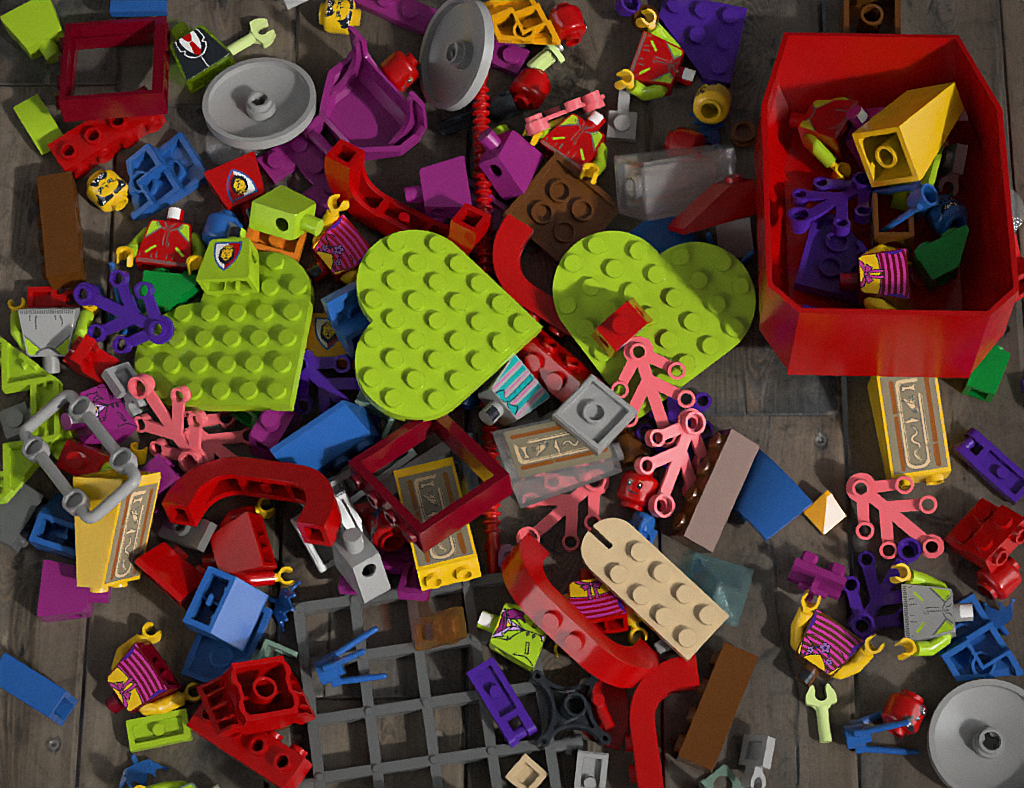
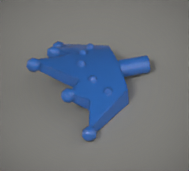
M690 113L691 117L697 119L693 124L700 126L696 131L702 133L707 138L706 145H711V148L714 147L715 150L721 139L718 130L725 127L724 123L722 122L717 125L705 124L699 121L695 114Z
M300 580L293 585L281 589L278 598L272 596L269 598V601L275 604L273 615L283 633L286 632L284 621H288L286 613L295 610L290 598L296 596L294 589L301 584Z
M1011 598V602L1007 607L1002 602H999V610L988 606L986 602L983 603L986 615L996 629H1000L1004 636L1009 634L1004 625L1012 620L1015 598Z
M136 754L130 756L133 765L123 770L119 788H122L125 784L128 785V788H132L133 781L146 787L148 774L155 778L156 770L164 769L167 771L168 767H163L150 759L138 762Z

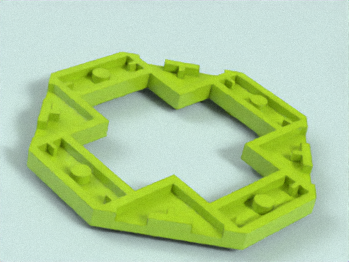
M0 337L2 390L5 394L30 390L32 417L57 394L63 391V384L51 373L45 371L36 362ZM63 406L32 432L33 436L41 437L49 445L50 454L55 446L64 439V429L60 423ZM21 440L2 443L3 471H0V504L8 503L40 466L39 463H32L23 455V442Z

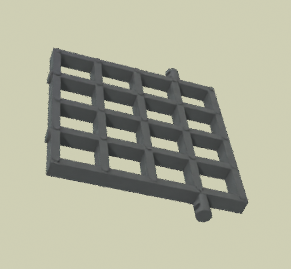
M502 572L481 575L482 577L469 581H461L431 590L430 597L463 592L469 634L423 641L418 601L398 599V588L390 589L365 604L358 595L343 594L340 597L292 604L295 608L293 613L303 692L316 716V719L307 722L314 778L306 779L305 777L298 788H327L328 784L373 778L374 788H386L384 778L386 775L425 769L431 770L433 788H444L441 767L488 760L492 788H503L498 758L545 751L550 788H562L556 753L565 752V755H571L572 751L584 750L581 733L575 734L574 738H569V735L563 736V739L555 741L553 736L550 744L543 749H538L535 746V739L520 741L518 745L511 749L508 743L496 745L492 716L476 690L431 697L425 654L471 647L474 668L484 662L482 646L489 645L493 633L488 631L479 632V628H477L478 619L473 591L506 586ZM407 601L413 642L367 649L365 639L355 647L356 651L364 648L366 653L343 665L344 667L358 665L359 675L371 674L369 663L415 656L420 699L375 705L372 681L360 682L363 707L318 714L313 671H316L314 663L323 658L322 656L311 658L306 616L351 609L354 638L365 632L363 607ZM355 651L345 652L341 654L339 657L341 658ZM540 653L533 671L540 670L544 675ZM530 682L512 684L511 687L517 697L536 695L543 734L548 724L549 715L543 691L539 686ZM479 703L486 747L439 754L433 710ZM422 712L428 756L382 763L377 719ZM365 721L371 764L325 771L320 728Z

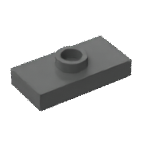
M167 516L157 536L163 540L204 552L217 525L203 518L197 527L170 523Z

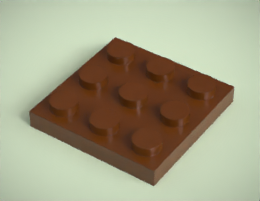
M555 152L530 182L525 194L517 197L502 215L501 219L504 220L509 213L531 227L534 233L529 242L559 265L565 253L575 243L589 235L603 232L623 206L599 186L591 184V180L587 176L580 179L581 172L559 153Z

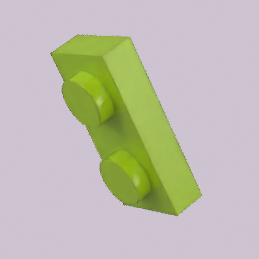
M185 708L165 714L126 720L130 751L133 753L192 741V730L186 726L190 720L188 709Z

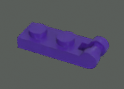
M971 427L964 434L965 438L962 442H956L952 446L951 452L959 460L964 461L1014 506L1024 495V471L979 431ZM973 446L981 450L977 456L970 451Z
M493 657L466 673L511 749L518 745L519 740L525 736L531 737L538 733L536 726ZM517 716L521 725L512 730L508 721Z

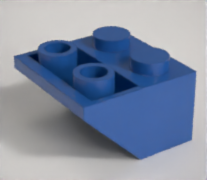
M56 492L39 512L28 541L38 550L76 562L74 516L63 508L62 499L64 496Z
M208 565L182 622L192 631L243 652L269 596L243 580Z

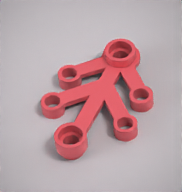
M599 90L582 96L581 99L578 97L564 103L565 109L562 111L560 106H556L544 111V118L541 112L525 118V128L528 136L550 128L548 120L582 107L585 114L605 106L603 100L605 95H600Z
M635 336L625 344L623 352L627 362L618 380L612 383L611 390L614 391V387L617 384L624 385L625 392L619 396L622 399L625 398L629 392L628 383L638 367L641 381L629 404L639 412L647 396L657 424L656 429H663L672 425L668 422L659 392L677 400L678 404L683 408H690L694 405L695 395L689 389L682 390L654 376L649 363L668 371L669 376L674 380L682 379L685 376L686 368L684 364L680 361H671L653 352L651 342L645 337ZM637 346L644 348V354L641 357H636L633 354V349ZM674 365L682 367L680 375L675 376L671 373V368ZM685 393L692 396V400L688 404H684L680 400L681 396ZM638 412L635 416L634 421L629 423L626 427H633L637 424ZM679 435L672 437L670 441H665L661 447H673L677 443Z
M145 373L132 377L128 381L129 393L136 399L145 398L161 421V423L153 421L152 417L147 413H141L134 417L138 427L136 429L137 432H148L161 436L150 443L149 450L151 454L156 456L159 453L166 458L178 461L180 468L186 473L208 462L206 453L201 449L202 428L208 423L207 414L202 410H196L189 414L187 418L188 425L190 426L189 441L183 433L185 403L191 399L190 389L185 385H179L171 390L170 397L173 401L171 416L154 391L155 380L153 377ZM179 392L182 393L183 398L179 396ZM195 416L199 418L200 423L196 421ZM165 438L173 440L178 448L171 447Z
M694 408L681 411L678 415L677 423L663 429H650L645 434V442L649 447H660L665 443V440L679 435L674 447L651 457H639L635 460L634 469L638 474L642 475L651 474L655 468L669 463L658 493L654 494L648 502V510L654 517L666 518L673 514L675 502L670 495L679 471H681L684 480L682 494L685 497L687 490L695 482L694 470L697 471L701 458L705 459L707 455L701 436L706 427V420L704 415ZM688 419L691 420V427H690V428H689V426H688ZM654 433L657 435L658 438L656 443L653 441ZM690 442L695 453L692 464L687 452ZM643 461H646L647 463L646 470H643L642 468ZM658 501L660 502V505H661V507H660L659 510L657 509V502H658Z
M185 411L184 420H187L188 415L194 411ZM230 411L207 414L208 423L204 427L220 425L224 429H231L235 426L236 419L232 417L229 423L222 422V418L225 415L231 416ZM195 416L196 421L200 423L199 418ZM190 426L184 428L183 433L188 439V441L190 434ZM246 427L242 431L208 434L202 429L201 448L206 453L208 462L215 460L214 454L218 458L237 457L223 445L243 443L245 446L250 447L249 441L244 440V436L250 433L251 429Z
M589 467L581 475L559 474L556 471L545 473L543 484L548 490H556L560 485L578 487L570 495L536 493L533 490L525 491L521 496V503L525 509L533 510L537 506H553L556 508L534 527L527 526L521 528L516 535V544L527 533L540 543V538L566 516L562 548L568 553L576 552L580 546V539L577 536L578 504L588 496V515L584 519V528L587 532H591L592 529L587 524L588 520L596 519L598 522L602 520L599 516L600 495L605 493L609 487V476L600 467ZM550 476H555L558 482L550 485L546 480ZM597 478L600 484L593 487L589 484V480ZM531 495L535 497L536 501L533 504H527L524 501L525 498ZM572 538L576 541V545L571 548L567 547L565 541Z
M856 473L848 479L846 492L852 500L857 502L858 525L856 527V534L860 539L868 540L874 534V526L869 519V503H871L879 510L882 538L879 552L884 559H893L897 555V544L894 542L892 522L920 543L921 553L925 557L937 558L943 553L944 541L940 535L925 533L901 513L908 511H922L926 514L933 513L937 509V500L934 496L927 494L921 498L887 501L878 492L897 490L901 494H908L914 487L912 478L908 475H901L897 479L874 480L867 473ZM900 480H908L910 487L907 490H902L898 485ZM858 483H864L867 486V491L865 493H858L855 486ZM925 499H931L934 502V506L931 509H925L922 506V502ZM862 525H867L871 528V532L869 535H862L859 528ZM930 541L936 542L938 545L937 550L934 552L926 549V544ZM885 545H892L895 551L893 554L887 555L883 552V547Z

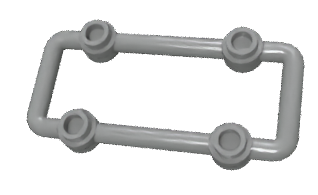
M68 389L57 394L20 428L19 437L23 442V455L32 463H39L64 496L62 499L63 508L72 516H79L85 523L92 524L101 520L132 493L141 482V474L137 469L136 455L130 449L120 447L96 418V407L86 396H79L73 390ZM67 402L70 403L68 408L69 414L77 422L86 423L111 455L109 460L110 466L117 473L129 477L92 511H90L89 497L81 489H73L50 459L49 445L41 437L32 435L34 430Z

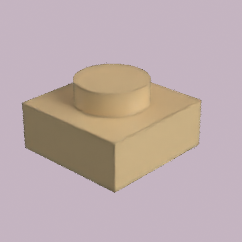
M524 754L507 773L505 779L515 788H538L549 774L528 755Z

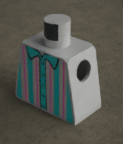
M514 355L479 390L478 398L485 405L479 412V417L486 425L491 426L498 420L501 425L505 426L517 421L551 396L518 356Z

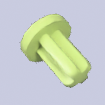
M545 45L546 48L527 63L528 68H539L544 71L556 60L562 64L565 61L561 54L564 50L563 46Z

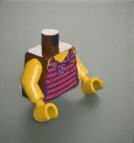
M806 590L801 599L802 606L798 608L790 629V645L795 651L793 658L802 664L794 678L803 686L810 688L817 676L829 682L833 677L842 680L859 673L873 658V654H877L885 648L886 642L879 648L874 647L871 641L877 633L871 634L865 641L817 609L821 601L820 595L815 603L808 602L806 597L809 590Z

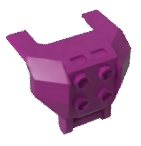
M350 25L348 26L352 49L345 59L328 71L319 115L310 122L301 134L306 140H311L324 155L333 148L320 134L322 130L327 128L337 142L343 139L364 150L365 161L402 156L421 140L427 129L425 103L414 91L408 93L409 97L407 99L379 70L368 53L366 39L355 27Z

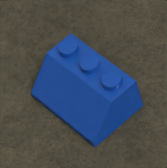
M342 400L270 448V451L279 462L305 465L318 470L327 477L325 474L334 468L337 470L349 464L348 462L352 456L358 452L362 453L375 445L374 442L381 438V435L365 407Z

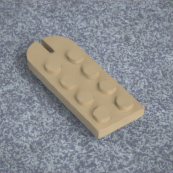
M619 518L603 519L593 525L591 532L588 531L584 536L580 553L582 562L587 570L686 662L729 617L721 607L627 521ZM592 533L596 536H602L612 547L608 549Z

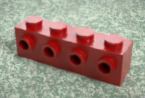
M143 85V86H141L140 88H138V89L135 90V91L148 90V89L146 88L145 85ZM164 114L86 120L47 144L63 172L71 171L74 179H80L85 177L92 168L100 163L109 162L116 153L124 148L129 149L136 145L139 139L145 135L159 131L167 121Z
M543 330L516 354L537 381L562 403L591 374L602 381Z
M203 702L186 725L196 734L278 788H298L313 766L305 758L308 753L294 743L288 747L281 742L284 737L274 730L246 735L238 732L227 738L216 735Z

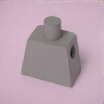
M349 528L343 535L336 538L332 546L336 568L364 604L391 589L379 552L359 528ZM363 568L365 571L369 570L370 575H363Z

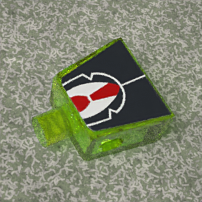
M181 22L172 28L171 33L176 40L169 45V48L190 94L207 85L219 73L235 64L231 51L205 26L199 25L190 31L188 26Z

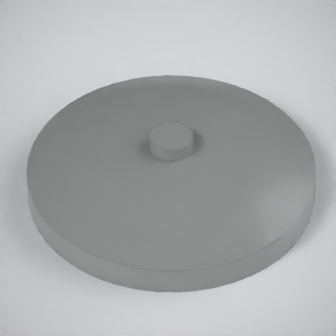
M447 0L436 11L426 29L419 55V81L424 97L435 108L456 111L465 107L477 95L487 77L494 50V27L488 8L480 0Z
M270 57L248 59L226 68L208 85L202 101L205 122L210 132L225 144L249 150L267 149L292 140L306 129L317 109L316 90L309 74L300 66L290 61Z
M997 679L973 680L952 690L937 705L928 725L927 749L935 772L948 788H1024V689Z

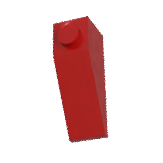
M740 173L724 176L725 180L713 183L668 225L669 231L685 235L756 215L754 180L744 178Z

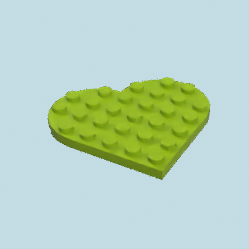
M405 230L390 234L380 239L367 251L358 268L356 280L357 299L363 314L370 324L361 335L357 344L355 375L366 399L376 409L392 418L402 421L410 419L423 420L425 422L450 413L542 331L543 326L452 241L439 234L424 230Z
M622 231L598 232L581 239L565 253L556 269L553 280V300L560 320L610 387L614 381L618 380L627 362L624 357V347L610 358L591 335L603 321L626 301L634 298L653 319L637 336L647 338L653 346V352L671 361H680L684 364L686 368L685 376L682 379L674 380L669 376L668 371L649 363L654 376L678 388L684 386L732 350L748 332L755 313V290L751 277L744 265L727 250L704 242L679 244L659 254L653 246L636 235ZM641 346L635 347L633 349L634 356L641 357L644 354V348ZM674 365L671 368V373L675 376L680 375L682 367ZM638 367L628 383V395L623 398L628 404L641 381ZM617 384L614 387V392L618 395L623 394L625 386ZM659 392L662 402L669 397ZM647 396L638 412V420L652 410Z
M258 252L259 293L206 295L204 292L200 303L180 305L164 314L174 324L175 331L172 339L165 344H155L147 341L138 345L134 358V371L137 375L145 373L153 377L155 380L154 391L168 410H172L171 390L179 385H185L191 391V399L185 403V411H294L315 300L312 282L306 271L296 260L277 252ZM160 324L156 326V333L159 335L162 332ZM179 392V396L183 398L182 393Z

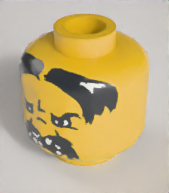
M326 0L325 3H321L319 24L323 25L327 33L349 35L348 26L360 25L361 9H356L354 0Z
M712 82L704 84L698 89L693 101V112L699 121L714 125L727 117L732 102L729 90L719 83Z
M98 170L87 180V197L103 212L119 211L128 203V184L114 171Z

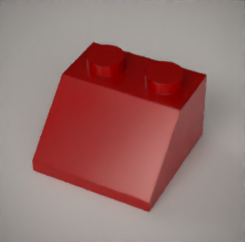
M163 542L138 557L134 563L150 581L187 612L206 570L198 563L194 567L186 561L188 555L176 544L171 548Z

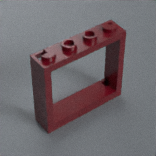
M167 16L65 24L64 37L60 38V47L63 54L58 55V65L61 74L56 75L59 93H55L56 110H61L64 122L168 114L171 34ZM154 44L152 90L75 96L79 50Z
M447 414L431 421L412 420L348 462L351 471L349 479L355 484L356 490H362L370 504L375 509L380 508L384 512L389 524L392 527L398 526L402 530L406 541L414 543L423 553L513 494L510 474ZM435 433L484 482L421 524L373 473Z

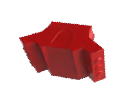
M283 655L231 663L228 670L221 676L196 687L216 735L224 738L238 732L246 735L282 729L293 723L303 725L316 719L295 672L291 671Z

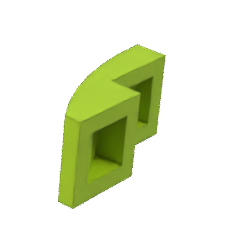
M36 94L14 106L13 109L39 152L44 156L50 152L47 144L63 134L39 95Z

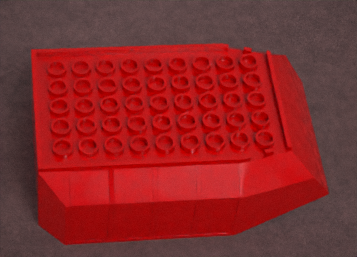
M784 32L761 104L754 151L760 332L787 369V375L969 378L974 369L1003 336L1019 293L1002 107L959 35ZM955 82L964 110L946 138L943 150L946 146L956 143L968 146L964 172L962 175H959L958 179L959 191L954 196L967 208L969 213L967 222L969 233L957 278L930 292L914 266L911 265L908 267L910 288L908 310L860 308L856 304L795 290L794 284L810 228L805 233L796 234L788 227V211L795 207L791 204V193L794 189L798 188L812 191L813 180L817 177L831 179L833 170L830 167L826 168L802 146L799 131L789 127L791 114L793 112L805 114L816 99H835L839 97L860 101V106L863 109L885 108L907 90ZM849 148L842 160L836 159L837 163L845 162L851 167L849 177L844 176L845 180H851L855 173L863 172ZM939 164V168H938L936 180H938L939 178L943 177L942 175H940L941 167H942V166H940V164ZM947 184L943 185V191L938 193V195L948 194L949 187ZM890 185L879 186L878 189L887 188ZM830 189V192H842V191H843V190ZM887 194L877 195L879 230L904 213L902 210L890 208L893 196ZM872 196L869 197V207L871 205ZM857 197L848 201V219L851 222L850 230L857 240L860 239L869 251L871 249L870 222L868 224H858L854 221V209L858 206ZM809 201L808 205L804 208L811 209L822 202ZM836 208L828 213L836 215ZM921 216L914 222L915 236L911 256L907 257L909 262H912L913 253L918 245L925 241L933 242L941 238L938 233L926 224L924 216ZM904 221L887 232H905ZM893 241L888 242L885 245L889 247L899 246L901 243ZM805 304L817 308H802V305Z

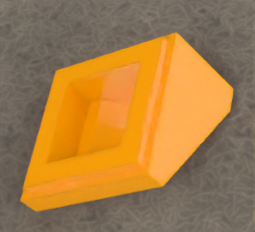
M828 490L803 513L823 536L846 517Z

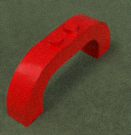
M340 139L325 155L324 169L326 179L333 194H340L338 198L340 204L348 200L349 208L347 211L354 218L385 236L405 230L429 231L447 238L466 255H469L488 231L491 215L468 203L461 207L451 219L450 224H444L384 194L375 187L367 176L364 166L365 151L343 139Z
M508 213L497 231L493 244V265L499 283L537 322L541 318L549 323V331L560 338H563L565 334L573 338L557 314L553 297L532 285L523 275L521 254L534 230Z
M225 457L193 468L174 483L161 502L170 523L194 527L198 526L203 515L211 505L222 498L232 495H246L301 503L305 506L296 523L304 543L330 547L333 546L339 534L342 522L341 510L333 488L328 479L318 470L290 462L248 457Z
M527 533L504 558L501 567L504 583L514 601L538 627L590 674L607 684L619 688H633L639 685L641 680L663 658L641 638L633 646L627 647L612 641L550 583L543 570V561L550 553Z
M693 655L687 662L682 657H675L660 663L641 680L634 692L629 711V733L624 734L626 752H632L634 764L628 765L630 783H636L637 788H664L655 726V711L666 697L679 692L699 689L700 682L696 655Z

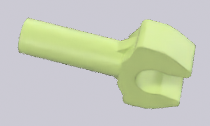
M266 18L252 20L249 23L251 27L249 34L224 47L230 53L228 55L229 58L253 44H259L263 48H267L273 43L276 37L274 30L268 31L263 35L259 34V31L269 25Z
M830 684L825 686L826 699L823 701L816 699L813 685L810 686L805 695V705L812 707L816 711L820 743L832 742L828 709L837 702V696Z

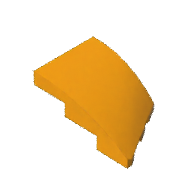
M489 0L484 2L493 21L494 40L496 42L561 45L551 20H547L540 4L536 3L535 0Z

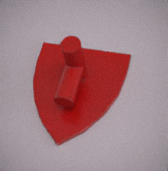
M600 680L595 684L591 694L592 715L598 726L611 736L610 743L604 746L619 751L624 740V734L627 732L629 720L628 700L624 688L615 687ZM583 732L588 738L595 741V738L586 732Z

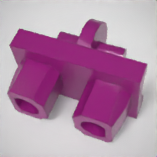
M807 550L802 553L800 558L796 557L787 580L798 584L797 588L800 590H809L806 597L807 601L811 603L814 595L817 597L820 595L822 599L829 597L838 601L847 581V578L844 577L845 566L836 562H830L827 570L816 566L819 557Z

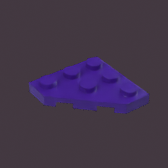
M663 0L659 14V23L681 46V49L685 51L684 58L697 70L696 75L700 81L706 84L711 82L719 83L726 88H730L747 8L709 0Z
M826 213L811 223L794 289L857 305V291L839 290V273L855 272L858 257L867 252L868 249L860 239L857 240L851 230L846 236L835 235L832 232V224L836 215Z

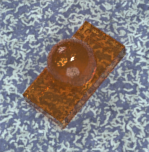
M456 606L412 621L416 651H426L445 644L453 645L461 639L467 638L463 607Z

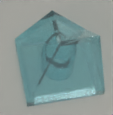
M695 553L688 578L729 615L723 624L737 628L754 570Z

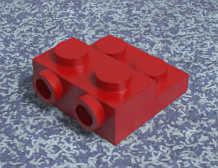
M981 498L943 541L946 547L992 574L998 566H1002L1006 562L1010 553L1024 542V517L1003 504L998 507Z

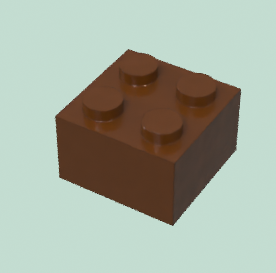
M840 0L839 33L901 34V0Z

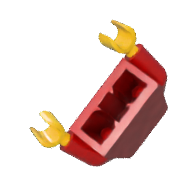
M260 498L256 506L250 504L231 510L226 514L219 524L217 531L213 533L210 539L213 552L202 556L201 560L205 570H207L208 565L243 580L253 587L274 585L275 582H278L283 587H288L294 583V580L284 581L281 578V574L293 572L292 568L285 566L278 573L273 571L277 569L263 518H271L275 513V508L269 510L261 508L264 505L270 504V499Z

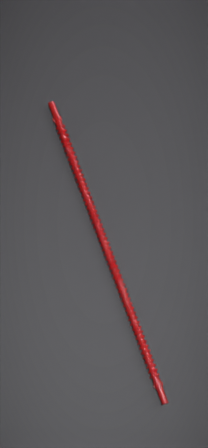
M488 71L481 89L473 98L475 103L472 104L473 109H476L472 113L476 117L472 121L476 125L473 127V131L476 133L473 135V139L476 140L473 144L474 148H476L473 154L477 156L473 161L477 164L474 167V171L477 172L474 175V178L477 180L474 186L478 188L474 192L478 196L474 201L478 204L476 208L491 215L492 219L493 215L489 213L493 209L489 205L492 202V198L489 197L492 194V191L489 189L492 184L488 181L489 179L479 165V161L486 148L478 140L479 135L484 130L490 128L487 126L490 123V119L487 118L490 112L486 110L490 107V104L486 102L490 98L486 94L489 92V88L486 87L487 79L489 78ZM491 221L487 233L476 247V250L479 252L476 258L480 260L477 262V265L490 277L494 275V271L491 269L494 266L491 261L493 254L490 253L493 251V246L490 244L494 241L490 237L493 234V230L490 229L493 226ZM481 402L480 406L484 408L485 405ZM480 420L484 424V427L480 429L484 432V435L481 436L484 444L481 447L500 464L496 460V457L500 455L496 452V449L499 448V444L496 443L499 436L495 434L499 430L495 426L498 420L491 426L486 425ZM500 503L483 513V516L486 517L483 524L487 527L483 530L487 537L484 544V552H487V574L499 573L498 553L501 550L502 544L499 543L498 534L502 530L498 528V525L501 524V521L498 520L501 512L497 509L501 507Z

